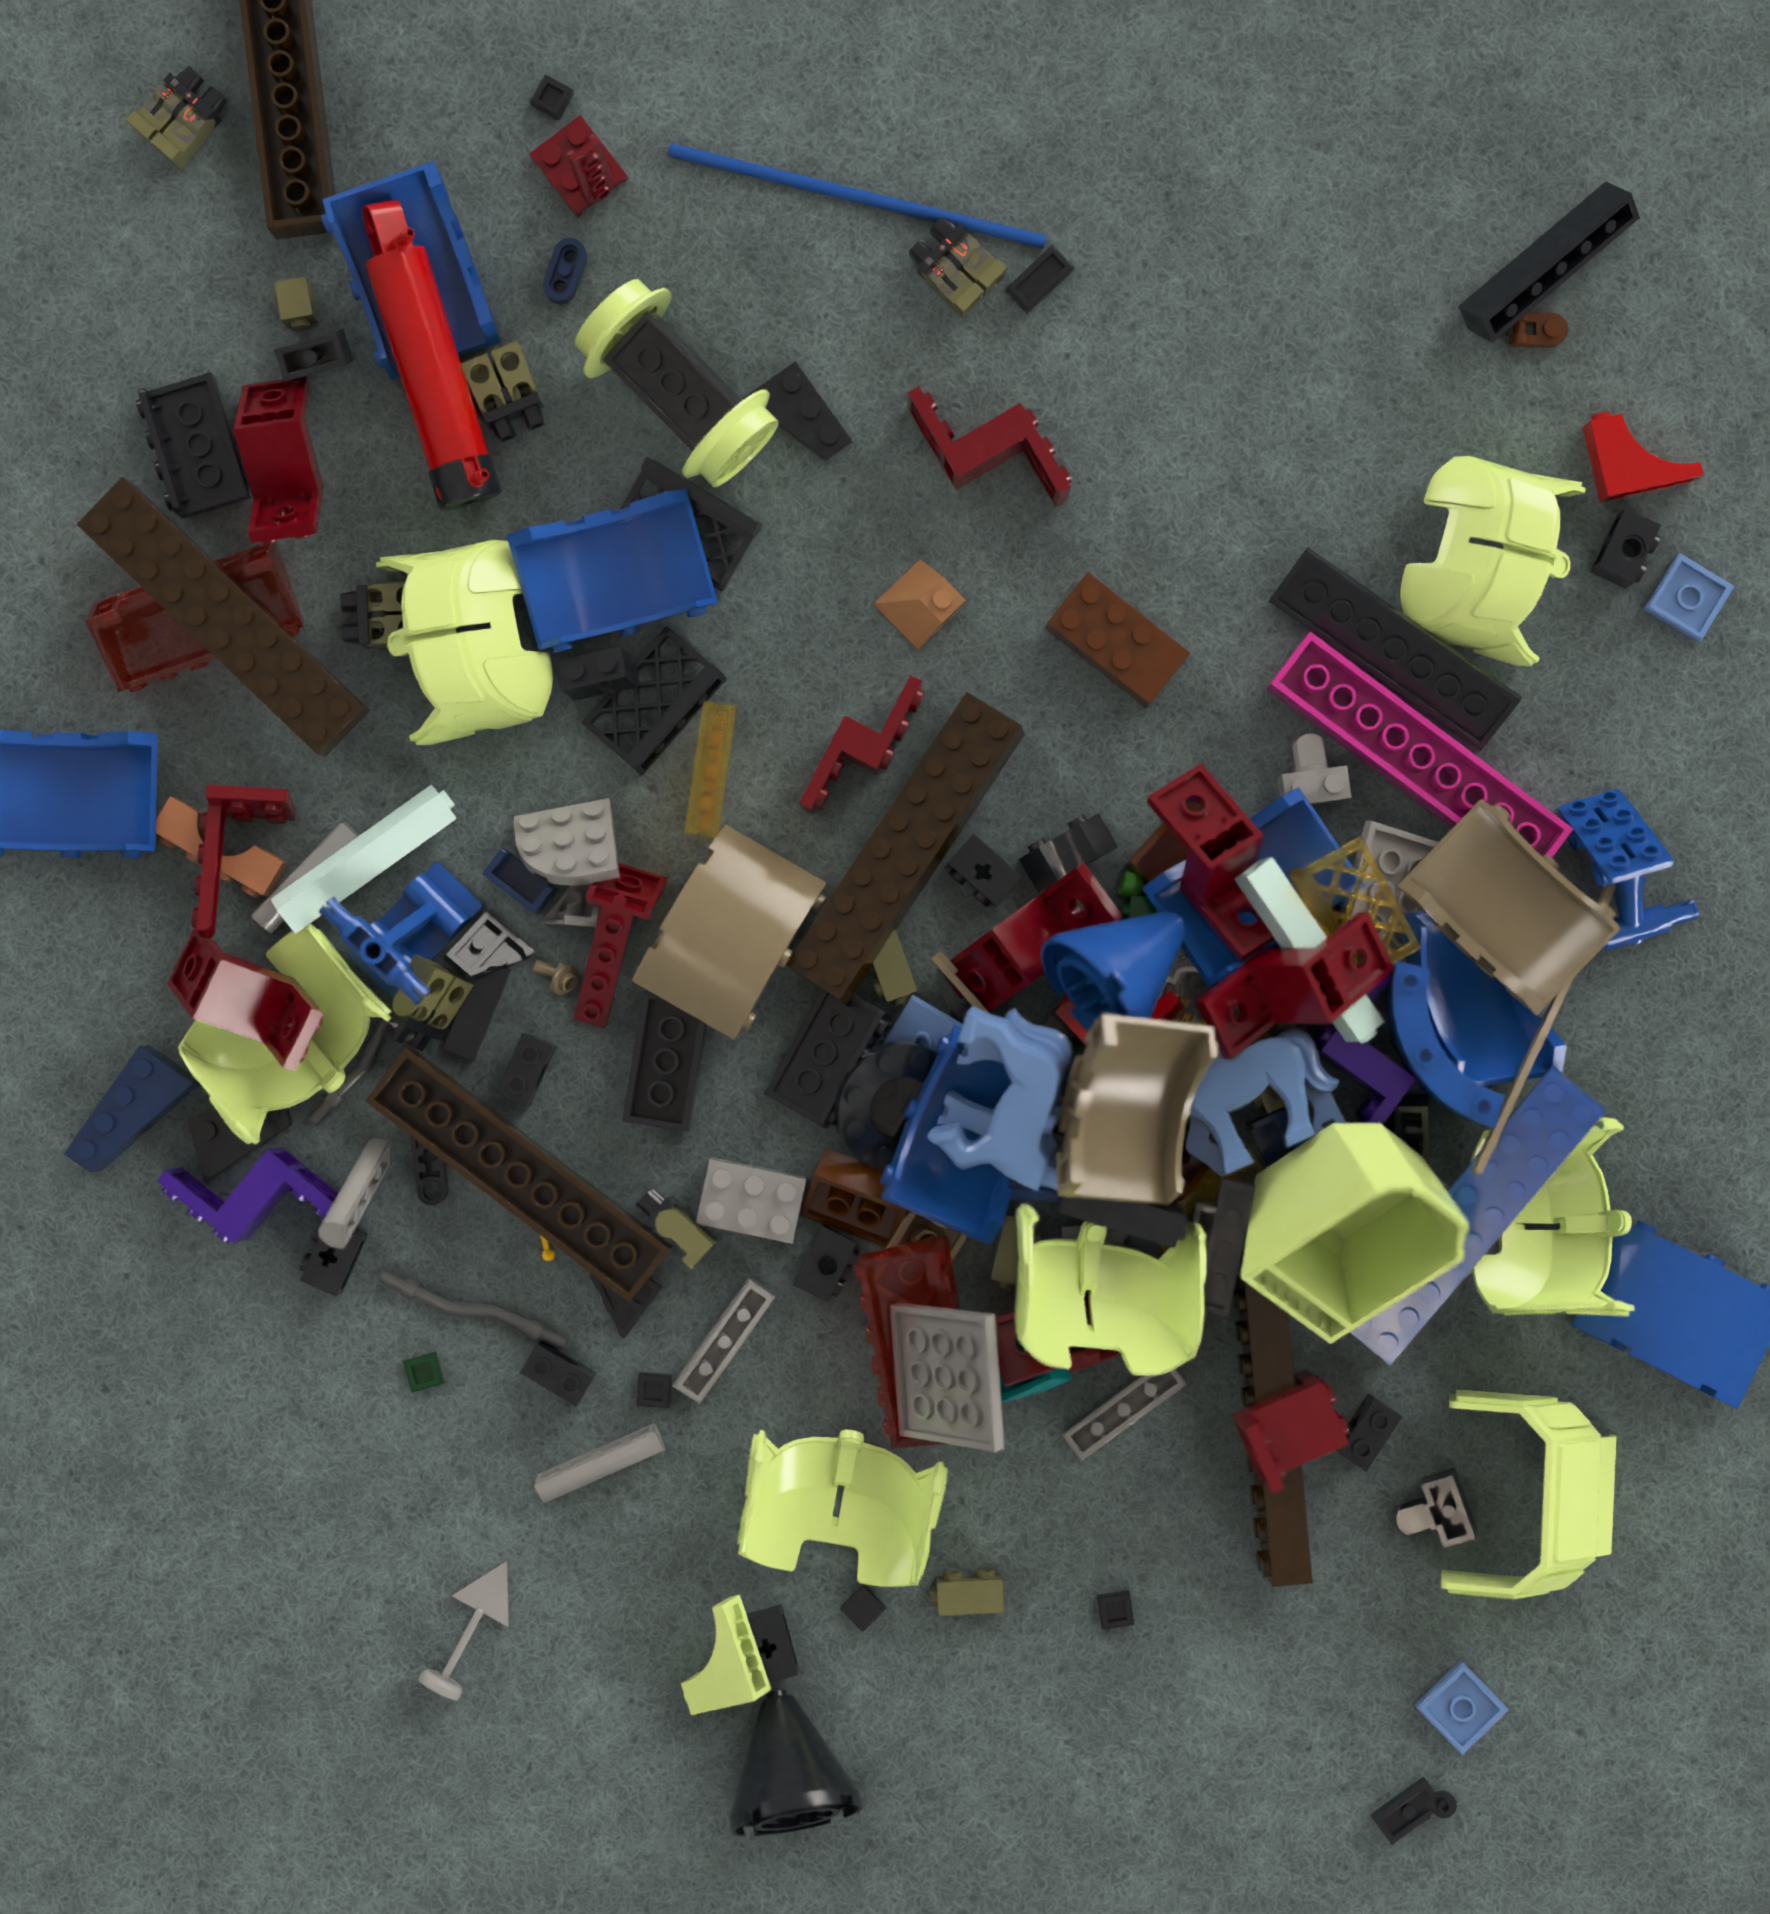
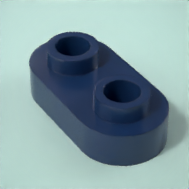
M566 238L557 243L543 280L544 292L553 303H568L576 294L587 263V253L580 241ZM569 253L577 255L574 262H567L565 260ZM559 283L565 284V291L561 293L556 292V285Z

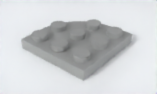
M609 798L514 816L516 846L523 864L532 874L536 872L546 877L548 882L559 885H583L620 878L612 806Z

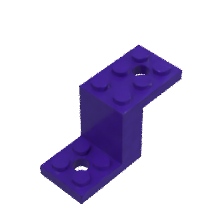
M1389 976L1366 994L1371 1003L1375 1001L1391 979ZM1330 1023L1327 1027L1323 1025L1313 1037L1320 1057L1374 1095L1372 1100L1366 1098L1356 1112L1359 1118L1355 1123H1381L1383 1125L1416 1078L1367 1042H1345L1333 1023Z
M282 1147L266 1150L226 1201L222 1200L183 1167L165 1170L157 1179V1182L164 1186L161 1190L166 1196L176 1202L180 1199L189 1207L187 1212L193 1218L200 1222L207 1221L215 1228L213 1233L226 1243L230 1241L237 1243L249 1239L288 1190L297 1199L303 1202L307 1199L317 1208L314 1211L323 1220L338 1195L336 1190Z

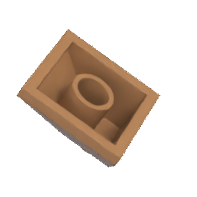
M919 559L873 605L919 651L965 606L966 600L943 576Z

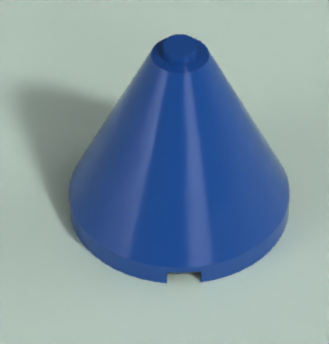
M1162 911L1057 933L1041 947L1042 967L1055 994L1059 996L1063 992L1066 993L1075 1005V1008L1069 1013L1088 1032L1101 1014L1151 1019L1184 940L1185 923L1178 914Z

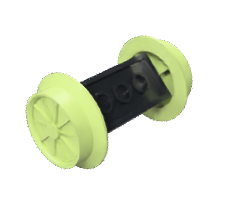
M639 279L631 280L611 293L591 313L580 328L575 338V346L587 358L583 372L588 378H595L612 369L692 451L683 467L682 474L686 478L701 474L713 487H718L740 472L762 450L776 431L779 422L766 409L770 394L767 390L763 389L742 401L662 319L671 300L670 291L666 288H661L651 292Z

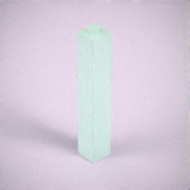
M432 785L428 786L270 900L295 934L321 916L319 910L323 905L325 907L328 906L326 902L330 898L335 897L338 902H341L456 820V816L450 810L455 804L444 790L438 793Z
M1273 857L1257 861L1235 878V881L1282 949L1315 948L1327 939ZM1365 994L1332 1023L1345 1042L1365 1043L1377 1034L1376 1028L1383 1024L1384 1020Z

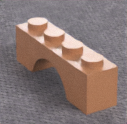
M170 796L156 819V834L159 835L157 841L173 850L176 846H179L187 851L185 855L187 859L200 866L202 864L198 863L199 844H204L205 832L201 831L202 812L182 800ZM254 845L239 855H223L221 878L227 882H231L232 878L243 884L241 887L242 891L257 899L260 895L270 897L290 863L266 849Z

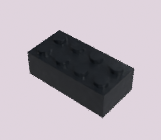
M643 991L622 1121L688 1132L691 1128L707 1024L652 992Z

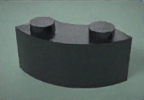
M1099 813L1089 819H1086L1083 814L1069 822L1067 825L1070 829L1049 842H1046L1043 837L1027 847L1030 853L1020 858L1019 861L1038 893L1055 884L1083 862L1087 866L1118 848Z

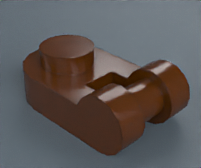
M1528 312L1513 325V334L1509 335V346L1556 347L1566 338L1568 323L1564 317L1556 313ZM1526 325H1533V335L1526 334Z

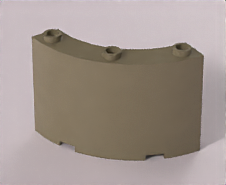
M1480 799L1398 884V887L1421 912H1425L1436 922L1434 925L1491 979L1495 977L1501 982L1512 997L1537 1016L1621 928L1613 919L1616 913L1606 903L1600 901L1597 904L1557 871L1559 865L1545 853L1541 856L1508 821L1511 816L1503 807L1497 803L1492 807Z
M725 824L708 848L702 864L698 863L659 928L662 931H660L654 944L649 946L632 981L735 1040L741 1029L747 1032L757 1016L752 1013V1010L777 966L784 968L793 952L788 948L811 911L817 914L826 898L821 893L827 883Z
M1101 1014L1084 1039L1085 1043L1088 1044L1084 1055H1077L1064 1094L1058 1131L1064 1132L1063 1152H1057L1056 1156L1057 1194L1059 1196L1168 1206L1183 1193L1184 1178L1181 1166L1187 1119L1191 1114V1103L1199 1083L1208 1068L1217 1059L1219 1047L1215 1040L1214 1028Z

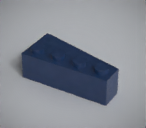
M150 1045L139 1046L64 1155L90 1173L102 1171L130 1147L136 1139L153 1127L160 1118L177 1106L184 1097L201 1084L194 1079L192 1074Z

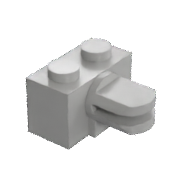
M1312 733L1299 737L1292 747L1296 772L1282 774L1277 777L1279 797L1299 787L1311 805L1342 802L1352 798L1347 765L1328 768L1325 744L1322 737Z

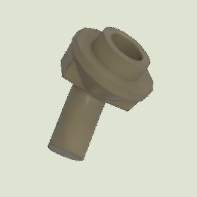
M537 959L534 963L532 971L552 979L549 987L555 994L564 995L576 987L578 971L574 966L567 963H559L558 967H555Z

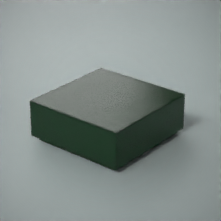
M436 1351L403 1361L412 1393L445 1383Z

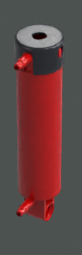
M398 200L364 205L362 208V218L374 255L373 258L366 262L365 266L429 469L428 475L438 507L444 511L454 510L498 496L502 489L492 456L489 455L426 248L413 245L412 240L414 239L415 231L412 228H408L403 209Z

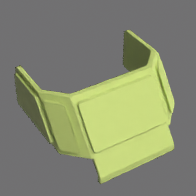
M1456 1390V1394H1449L1450 1408L1519 1413L1545 1441L1540 1565L1525 1577L1441 1570V1588L1448 1589V1593L1506 1599H1519L1547 1594L1549 1591L1564 1589L1572 1584L1585 1572L1583 1570L1596 1560L1597 1556L1611 1554L1616 1459L1615 1434L1601 1436L1587 1417L1572 1402H1559L1557 1397Z

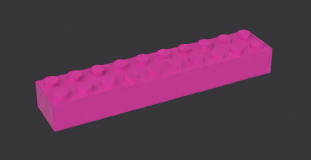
M1309 632L1301 640L1265 688L1452 829L1482 799L1492 807L1496 803L1503 807L1511 816L1508 819L1511 825L1541 856L1545 853L1552 858L1573 830L1571 826L1312 632Z

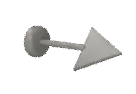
M507 1561L452 1595V1597L471 1606L476 1611L443 1673L432 1669H425L421 1672L418 1681L430 1690L455 1701L459 1700L462 1694V1687L450 1678V1675L483 1614L509 1627Z

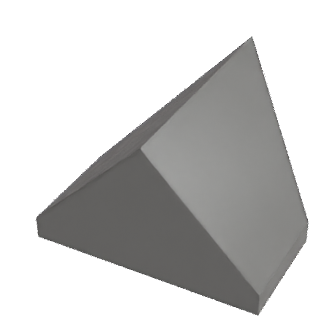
M591 883L570 885L539 923L596 928L601 906L585 901Z

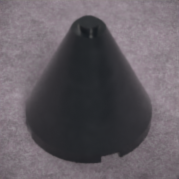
M786 1690L767 1693V1699L761 1702L729 1816L731 1833L736 1836H744L743 1827H753L755 1836L783 1834L831 1823V1818L838 1815L840 1810H843L844 1818L860 1812L863 1809L860 1791L795 1697L787 1695Z

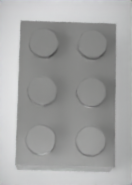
M711 1157L708 1163L696 1224L793 1244L807 1177Z

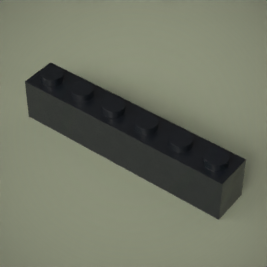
M1604 182L1458 306L1467 328L1491 343L1498 339L1640 218L1632 193L1609 182Z

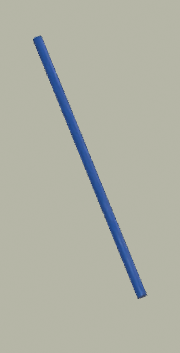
M671 143L668 155L670 157L934 222L944 218L954 227L960 223L966 230L1044 249L1046 235Z

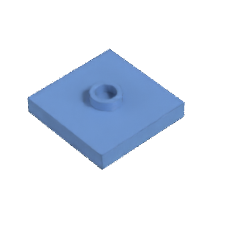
M1677 553L1643 607V610L1699 643L1704 638L1735 586L1683 554Z
M912 995L883 1044L895 1041H910L925 1045L935 1051L943 1034L948 1036L954 1025L962 1027L963 1024Z
M1462 1660L1454 1665L1414 1704L1461 1755L1509 1710Z

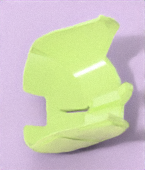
M1472 456L1453 457L1433 475L1424 497L1426 505L1446 508L1449 511L1436 560L1432 563H1409L1406 565L1400 590L1403 613L1447 645H1459L1470 648L1476 654L1515 666L1530 667L1534 663L1539 662L1540 657L1530 650L1518 626L1534 609L1542 595L1548 577L1564 578L1569 573L1570 559L1567 554L1557 549L1560 531V509L1555 495L1571 497L1583 494L1586 488L1582 487V482L1530 474ZM1471 537L1503 544L1504 547L1499 549L1469 543Z
M488 540L437 552L380 557L381 562L376 563L377 568L390 572L402 571L408 574L402 591L403 628L389 635L387 647L393 656L409 655L414 675L420 688L435 707L421 728L409 735L410 741L415 742L416 745H432L475 734V731L502 729L530 722L532 719L543 716L553 686L551 657L547 652L525 651L521 647L512 598L514 595L523 593L508 541ZM490 623L491 626L490 629L456 632V628L461 626Z
M311 923L296 934L293 931L289 932L266 952V957L277 970L284 975L295 978L324 1012L321 1027L316 1033H313L308 1044L307 1055L302 1062H299L295 1072L283 1068L264 1043L198 1020L194 1021L178 1046L179 1054L190 1073L210 1095V1102L231 1131L247 1144L253 1143L256 1145L260 1142V1131L268 1111L290 1108L307 1100L322 1088L328 1093L336 1091L345 1080L344 1068L357 1054L368 1033L370 1017H382L387 1022L391 1019L388 1015L391 1010L350 969L320 929H316Z
M1601 1117L1502 1233L1499 1237L1498 1253L1495 1255H1484L1473 1267L1472 1273L1475 1287L1492 1313L1504 1314V1316L1555 1314L1565 1312V1314L1629 1316V1311H1634L1633 1305L1622 1301H1615L1601 1292L1609 1274L1612 1259V1237L1627 1234L1632 1225L1631 1216L1627 1211L1610 1210L1608 1189L1603 1173L1592 1155L1611 1135L1624 1130L1623 1125L1617 1119ZM1490 1130L1483 1132L1473 1151L1470 1162L1482 1149ZM1525 1224H1560V1229L1525 1230Z
M1021 1204V1207L1017 1208L1016 1227L1020 1260L1018 1264L1015 1307L1016 1332L1021 1344L1033 1357L1048 1366L1070 1369L1071 1359L1068 1350L1070 1346L1116 1350L1121 1353L1130 1373L1144 1376L1167 1373L1196 1357L1203 1329L1204 1283L1206 1281L1207 1236L1201 1224L1189 1222L1184 1240L1178 1239L1175 1248L1170 1247L1160 1258H1156L1137 1249L1105 1243L1107 1227L1084 1221L1077 1239H1048L1033 1244V1224L1038 1221V1215L1031 1205ZM1086 1290H1089L1088 1301L1091 1325H1088L1086 1320L1084 1302Z
M760 1430L759 1435L754 1434L751 1446L745 1491L747 1498L742 1513L737 1544H740L738 1554L760 1565L792 1572L796 1568L800 1548L804 1541L811 1540L830 1543L857 1550V1581L860 1584L879 1587L918 1585L921 1576L924 1574L929 1556L931 1529H935L946 1489L948 1469L944 1467V1462L938 1461L934 1467L916 1473L901 1457L884 1448L864 1443V1435L855 1430H842L838 1438L810 1437L797 1439L784 1444L779 1449L766 1437L765 1431ZM840 1485L844 1486L839 1517L833 1516L837 1488Z

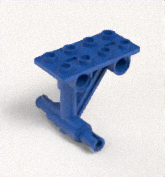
M1620 789L1604 791L1601 794L1581 800H1574L1571 803L1558 807L1560 816L1565 823L1573 828L1567 837L1569 845L1574 851L1580 849L1587 851L1591 857L1592 872L1597 884L1601 888L1613 884L1616 885L1613 896L1620 916L1613 919L1621 929L1601 950L1607 951L1627 944H1639L1647 938L1669 932L1673 925L1699 918L1698 907L1693 899H1688L1668 907L1658 904L1643 909L1642 887L1645 885V875L1672 866L1673 857Z
M435 862L425 874L421 873L414 878L402 892L403 897L380 921L377 920L371 925L362 917H354L335 897L330 898L326 902L328 906L325 907L323 905L319 910V913L340 931V939L351 949L348 953L350 959L391 998H394L396 993L402 990L415 1005L424 1000L422 996H427L431 989L412 973L414 969L410 966V962L414 955L417 954L432 961L483 908V904L439 862Z

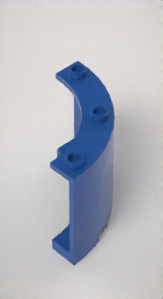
M435 161L322 199L326 213L321 214L323 224L327 233H334L354 280L349 282L352 294L356 301H362L378 348L373 350L379 369H386L391 380L400 376L365 266L366 262L373 258L374 255L363 223L362 208L364 205L398 200L401 204L408 228H412L415 231V236L412 240L413 245L426 248L458 355L462 356L501 342L457 215L456 213L454 214L449 194Z
M687 488L665 491L629 503L630 507L616 511L608 509L582 516L581 520L565 523L563 520L531 526L507 535L538 650L552 648L555 654L573 649L572 643L619 632L620 637L639 633V626L687 613L688 618L707 613L705 607L718 603Z
M0 730V856H4V850L61 852V858H81V852H122L123 858H142V852L155 851L158 733L120 731L99 732V735H88L85 733L53 732V735L38 734V738H33L32 731Z
M1299 787L1282 795L1250 818L1264 835L1257 861L1273 857L1315 920L1337 905L1342 910L1358 899L1355 893L1365 887V884ZM1184 860L1161 873L1145 885L1143 890L1158 912L1168 911L1176 913L1182 918L1185 923V937L1181 947L1207 987H1210L1218 981L1224 980L1255 954L1240 962L1180 891L1186 862ZM1243 912L1238 915L1243 923L1251 924L1256 921L1255 916L1251 913ZM1275 940L1262 949H1271L1276 945L1279 949L1282 948Z
M1421 911L1406 913L1405 926L1401 932L1402 940L1405 944L1406 963L1431 970L1427 992L1428 1011L1431 1025L1441 1048L1461 1072L1483 1087L1513 1082L1543 1018H1540L1539 1014L1537 1016L1512 997L1501 982L1495 977L1491 979L1434 925L1436 922L1428 914ZM1552 1027L1526 1080L1543 1077L1551 1066L1563 1073L1567 1045L1559 1038Z
M1400 961L1393 964L1395 970L1388 975L1391 979L1386 984L1385 1005L1389 1033L1402 1065L1409 1074L1416 1078L1414 1082L1420 1089L1444 1109L1468 1122L1483 1127L1496 1128L1504 1095L1491 1091L1468 1078L1448 1058L1435 1036L1430 1021L1427 1000L1428 981L1431 970Z
M954 1025L948 1036L944 1034L941 1036L935 1050L938 1055L917 1099H911L907 1105L904 1117L908 1120L896 1148L891 1166H886L880 1179V1183L884 1185L881 1199L990 1245L1004 1225L1007 1208L1013 1189L1008 1188L1011 1178L1005 1176L990 1163L960 1169L953 1163L946 1152L934 1144L927 1136L933 1127L942 1126V1124H937L945 1108L943 1103L946 1094L951 1089L974 1103L995 1110L1012 1081L1004 1064L995 1060H979L969 1065L956 1064L965 1044L958 1042L962 1027ZM963 1128V1132L968 1140L974 1141L981 1137V1135Z
M1638 1220L1636 1225H1631V1229L1627 1234L1615 1236L1612 1242V1259L1609 1274L1601 1289L1602 1293L1615 1301H1622L1633 1305L1634 1311H1629V1316L1577 1314L1571 1326L1623 1352L1629 1347L1631 1348L1630 1355L1738 1409L1770 1345V1285L1762 1283L1760 1287L1725 1269L1726 1262L1708 1253L1703 1258L1654 1234L1656 1228Z

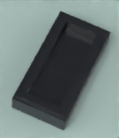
M1052 244L1005 291L1028 314L1068 277L1075 267Z

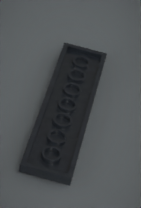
M1308 546L1268 601L1479 750L1484 748L1522 699V696Z

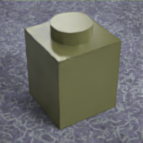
M306 276L274 282L280 320L287 328H291L293 331H304L310 329L311 324L319 323L313 285Z

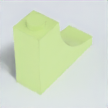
M740 1594L728 1597L712 1607L716 1624V1640L712 1656L703 1671L696 1673L681 1683L684 1699L688 1704L691 1715L753 1702L771 1690Z

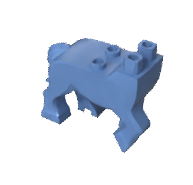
M972 1006L966 1014L958 1042L964 1043L965 1046L961 1055L959 1054L956 1064L969 1065L979 1060L1001 1062L1004 1064L1012 1083L1004 1092L995 1110L974 1103L951 1089L946 1094L943 1103L945 1108L937 1124H942V1126L933 1127L927 1137L943 1149L960 1169L990 1163L1005 1176L1031 1189L1038 1191L1041 1185H1045L1057 1190L1056 1151L1058 1144L1052 1137V1130L1054 1125L1057 1126L1061 1115L1062 1106L1058 1105L1067 1079L1069 1061L1072 1054L1071 1044L1066 1036L1057 1029L1033 1025L1023 1019L1016 1009L1009 1010L1005 1018H1001ZM963 1128L981 1135V1137L974 1141L968 1140L963 1132Z
M1299 1029L1287 1030L1280 1033L1276 1038L1259 1041L1248 1046L1233 1059H1223L1221 1053L1218 1052L1217 1059L1204 1074L1191 1103L1192 1109L1189 1116L1190 1127L1186 1140V1150L1210 1166L1221 1177L1253 1163L1254 1161L1241 1142L1229 1114L1244 1108L1256 1100L1268 1087H1271L1283 1100L1287 1110L1288 1123L1284 1133L1285 1148L1316 1135L1332 1123L1345 1122L1331 1093L1340 1081L1330 1076L1322 1067L1316 1044L1309 1034ZM1307 1100L1314 1107L1313 1127L1308 1117ZM1210 1132L1213 1135L1217 1145L1210 1142L1208 1138Z

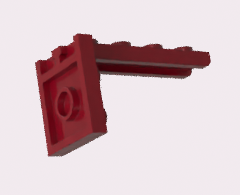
M581 115L529 153L531 159L577 218L595 202L606 198L612 189L620 183L628 180L627 174Z
M207 785L206 799L208 801L207 813L203 812L201 816V831L205 832L204 844H199L198 863L202 864L201 876H196L195 895L199 896L198 908H193L192 927L196 928L201 938H212L216 931L226 817H233V820L238 822H252L253 818L266 819L267 822L272 824H284L286 820L295 821L296 807L288 789Z
M618 863L620 878L591 883L585 899L586 902L599 905L601 908L574 1019L604 1029L609 1019L634 916L649 921L666 888L668 880L667 877Z

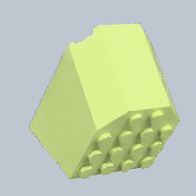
M1332 1123L1255 1176L1254 1184L1256 1189L1249 1217L1241 1278L1329 1344L1463 1261V1246L1465 1234H1468V1221L1425 1159L1381 1123Z

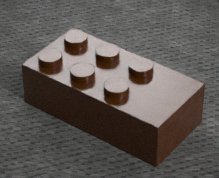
M1089 572L1086 573L1045 627L1046 630L1145 708L1149 706L1190 654L1188 650Z

